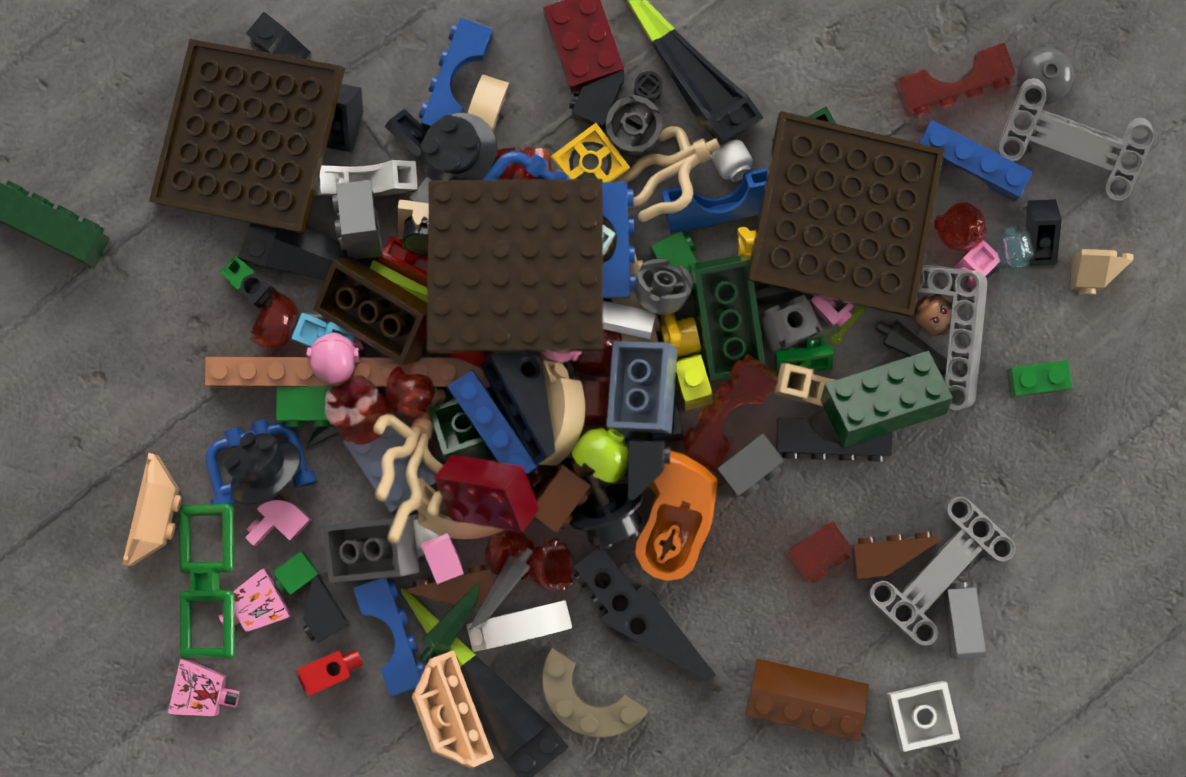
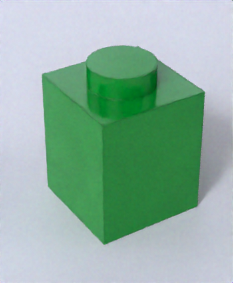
M302 551L273 572L277 577L274 579L277 587L283 594L288 592L290 595H294L309 584L313 578L321 575L305 552Z

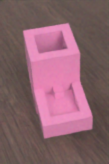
M282 500L269 501L257 508L264 518L262 520L257 518L247 528L249 534L245 538L253 546H258L276 527L290 541H293L309 525L312 519L293 503Z

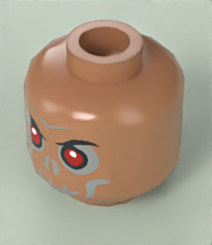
M934 294L930 297L925 295L915 306L917 309L915 320L932 336L940 334L944 336L950 332L953 305L941 294Z

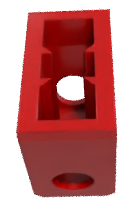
M357 650L343 656L340 651H337L297 669L295 673L306 697L350 678L349 671L363 666V662ZM335 664L338 668V673L329 675L326 668Z

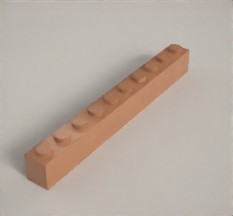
M205 357V386L209 388L334 386L339 389H449L448 386L472 369L486 388L491 387L481 368L459 358H421L418 362L401 365L391 358H359V362H355L354 371L348 379L336 384H329L315 376L311 369V362H308V357Z

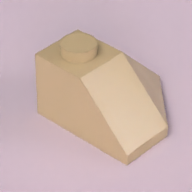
M1080 250L1071 256V290H1079V295H1096V291L1105 288L1133 261V254L1123 253V257H1117V251Z

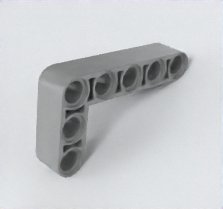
M923 265L918 292L953 296L945 383L953 397L949 408L952 410H962L973 405L977 394L987 279L982 272L977 270ZM942 273L947 275L949 280L946 288L939 284V276ZM969 276H972L976 281L974 291H970L966 286ZM966 305H970L973 309L974 314L970 320L963 314V309ZM963 333L970 337L971 343L968 348L961 344L960 338ZM960 361L964 362L968 367V372L965 376L961 375L958 371ZM958 389L965 395L963 404L958 403L955 399V393Z

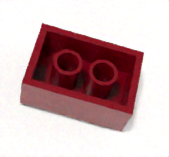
M563 0L543 7L544 17L571 93L614 73H624V66L601 0Z
M451 455L434 477L453 521L523 532L539 511V506L524 468L520 465Z

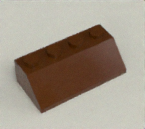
M757 659L745 715L859 742L866 713L869 684Z

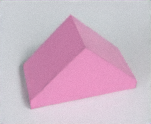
M448 533L421 543L437 584L464 574L460 557Z

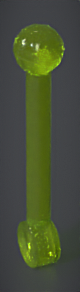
M861 306L838 334L832 335L831 342L835 345L840 344L842 336L865 309L869 308Z

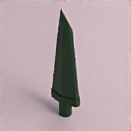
M479 581L423 637L421 641L427 648L420 658L424 662L428 663L429 659H432L436 653L442 655L449 652L448 650L478 601Z

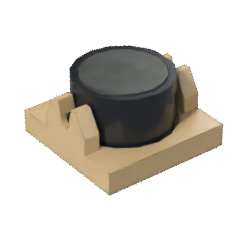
M399 200L398 239H402L403 247L407 251L417 256L428 257L429 203Z

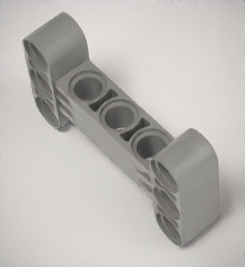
M1035 78L1026 80L1019 90L999 140L1000 155L1011 161H1017L1023 156L1030 140L1108 169L1105 178L1107 195L1115 201L1126 199L1134 187L1154 140L1151 123L1145 118H1136L1127 126L1123 138H1118L1043 110L1046 101L1044 83ZM1031 88H1036L1040 90L1041 95L1039 98L1032 100L1027 98L1025 93ZM1024 114L1029 116L1031 120L1028 124L1022 126L1015 122V118L1018 115ZM1138 128H1145L1148 134L1143 139H1136L1133 137V132ZM1014 140L1020 146L1015 151H1008L1004 145L1006 142ZM1127 154H1133L1137 157L1135 163L1130 165L1124 164L1121 160ZM1115 180H1122L1126 183L1125 187L1121 190H1114L1110 185Z
M964 497L952 498L944 506L945 517L958 530L901 592L887 581H876L868 588L867 595L870 602L918 645H931L938 638L936 625L923 613L980 551L997 562L1008 561L1015 554L1016 548L1012 539L972 502ZM955 502H960L965 507V514L961 518H957L952 514L951 509ZM977 521L984 523L986 526V533L981 538L973 533V525ZM998 541L1004 542L1007 546V552L1003 557L997 556L994 552V545ZM881 585L885 586L889 592L888 598L883 602H879L874 595L875 589ZM900 605L907 606L910 612L908 619L905 621L898 620L895 614L897 607ZM925 624L930 628L931 634L927 640L921 641L917 637V629Z

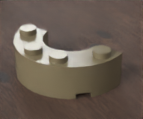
M552 647L543 669V689L549 707L564 725L582 735L609 737L631 729L645 717L649 711L648 708L626 694H623L616 702L607 706H593L584 702L576 694L572 684V673L576 662Z

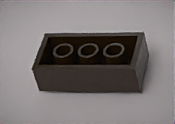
M353 257L333 260L313 310L401 365L420 361L427 345V302Z

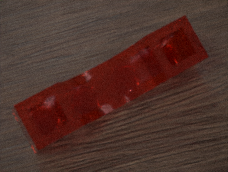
M1004 42L978 51L974 56L970 75L959 82L945 83L938 81L924 69L898 78L895 86L905 114L914 113V116H920L931 111V106L940 104L941 107H946L956 103V98L967 95L968 99L983 94V89L991 86L994 87V90L1003 88L1010 84L1009 80L1016 73Z
M748 354L743 361L739 360L734 365L731 371V378L726 384L722 383L715 393L716 399L711 406L707 405L702 410L699 416V423L694 429L690 428L683 439L685 455L712 471H715L730 450L728 438L722 431L726 416L734 408L743 404H763L778 383L776 371Z

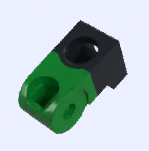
M235 255L220 271L237 290L259 309L277 291Z

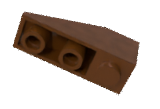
M932 532L914 533L915 539L904 540L903 534L886 536V542L876 543L875 537L858 538V544L851 545L855 579L887 576L938 543L940 537H932Z
M485 565L468 568L469 574L457 576L439 584L436 582L430 583L429 578L413 581V587L408 588L407 591L410 594L456 605L479 581L478 601L473 607L477 608L482 606L495 580L492 569L486 570Z

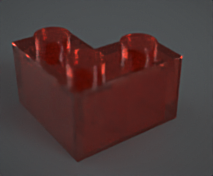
M831 521L784 552L802 581L810 580L811 583H815L828 574L826 569L832 563L837 567L849 559L847 553L852 548L834 521Z

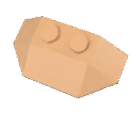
M148 453L122 565L133 566L167 545V541L172 540L175 532V523H172L174 512H179L182 496L178 495L180 489L159 455Z
M454 650L429 659L412 698L432 752L469 768L493 759L494 757Z

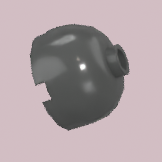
M1043 47L1029 53L1023 59L1017 71L1019 88H1021L1026 80L1032 78L1039 79L1044 83L1046 88L1045 104L1047 105L1060 101L1068 94L1075 77V69L1071 59L1063 51L1052 47ZM1031 88L1027 90L1025 95L1029 99L1034 100L1040 97L1041 92L1036 88Z
M653 259L644 262L637 273L634 286L637 300L642 307L659 315H670L679 311L687 303L693 286L691 274L681 265L678 268L669 265L670 260Z

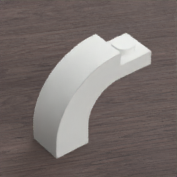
M390 160L381 164L357 167L322 165L315 195L334 196L337 195L336 184L371 180L375 197L417 190L416 161Z
M566 600L487 619V621L470 629L472 623L466 624L473 652L572 628Z

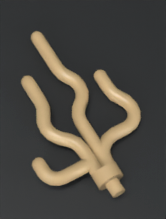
M670 126L663 129L659 141L663 142L675 137L681 151L670 156L662 154L645 155L638 159L627 172L613 181L629 183L637 178L648 166L659 165L666 167L650 177L641 193L633 197V206H628V210L639 208L647 203L659 184L678 175L679 184L682 189L680 198L673 202H661L642 210L638 214V219L641 222H646L658 215L672 214L686 208L693 197V187L689 177L690 172L698 164L713 159L712 152L721 148L716 138L709 142L702 138L694 142L693 145H690L687 134L682 128Z
M387 414L380 416L374 425V432L376 434H383L386 426H389L406 439L403 446L388 449L383 455L381 462L383 476L376 491V498L378 500H385L392 486L395 475L394 459L411 455L406 469V479L411 490V498L402 503L398 509L388 535V540L391 543L399 541L410 512L416 510L422 502L423 491L417 475L421 461L435 474L443 466L429 451L428 444L434 432V425L431 422V416L428 414H423L421 418L415 419L411 427H408L393 415ZM440 491L433 495L427 508V515L431 518L437 516L441 504L444 502Z

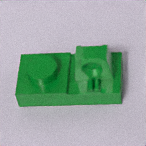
M820 337L807 339L806 349L786 348L782 351H775L776 375L778 376L780 365L785 363L811 369L813 372L833 369L832 346H826L824 338Z

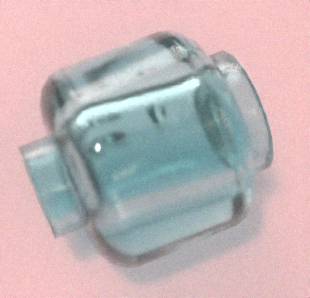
M1018 226L1002 229L1003 235L995 239V247L1000 264L1007 265L1008 269L1029 265V260L1035 255L1030 233L1026 230L1019 231Z

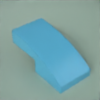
M302 312L291 340L311 348L317 339L326 334L337 333L352 342L355 336L335 323H327Z

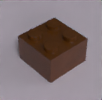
M560 463L557 466L550 465L532 489L539 506V511L534 517L556 533L560 528L563 530L570 523L573 517L571 512L577 505L581 506L588 498L590 485Z

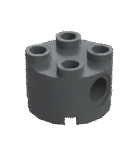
M630 96L616 101L609 109L606 118V136L620 154L629 157H642L652 151L658 144L662 132V120L657 106L649 99L640 96Z
M805 295L789 301L790 303L782 306L783 309H781L780 305H777L759 315L760 330L770 354L800 343L810 335L813 337L822 332L810 300H807Z

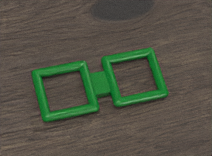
M231 504L184 505L179 509V568L182 573L190 574V591H183L180 594V656L183 659H232L235 656V597L231 590H220V573H230L234 570V508ZM222 515L223 561L191 562V517ZM191 602H223V648H191Z

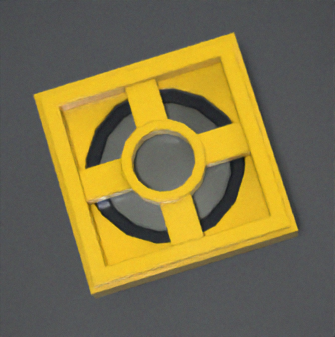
M597 123L593 124L551 156L557 167L571 179H603V183L613 182L630 169V166Z

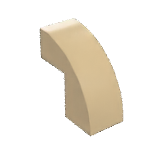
M482 74L468 113L483 119L494 132L497 117L505 101L509 83Z

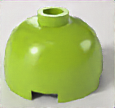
M603 428L592 429L584 433L572 450L573 458L581 467L585 462L595 470L593 476L605 482L616 483L618 479L621 480L629 464L628 445L623 440V434L613 428L609 430Z

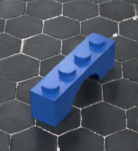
M460 18L458 25L453 24L448 37L452 41L449 50H443L438 65L442 67L438 77H433L429 87V92L432 93L429 103L424 102L419 113V118L422 119V126L429 129L445 115L464 113L463 107L452 95L451 86L453 78L464 65L474 61H484L493 38V29L464 18Z
M933 120L928 124L919 141V144L944 149L942 164L954 166L984 182L990 190L1014 202L1020 198L1033 173Z
M768 168L744 173L739 186L731 193L722 197L707 198L693 190L692 200L686 208L676 213L665 214L670 233L686 232L694 228L710 227L722 222L739 221L746 217L759 215ZM681 187L661 190L663 202L676 201L682 195Z
M627 182L603 183V219L610 223L617 237L615 252L610 260L603 265V299H630V292H635V275H629V263H635L634 246H629L628 235H634V218H628V206H633V189H627Z
M473 369L448 386L499 462L523 466L526 474L537 467L521 439L504 418Z
M388 577L379 578L354 587L353 590L362 615L374 616L383 620L390 627L394 635V653L390 661L381 669L390 697L416 688L425 667L422 661L417 663L414 651H417L418 647L413 634H407L405 624H408L409 621L404 607L398 608L395 597L399 596L395 581H389Z

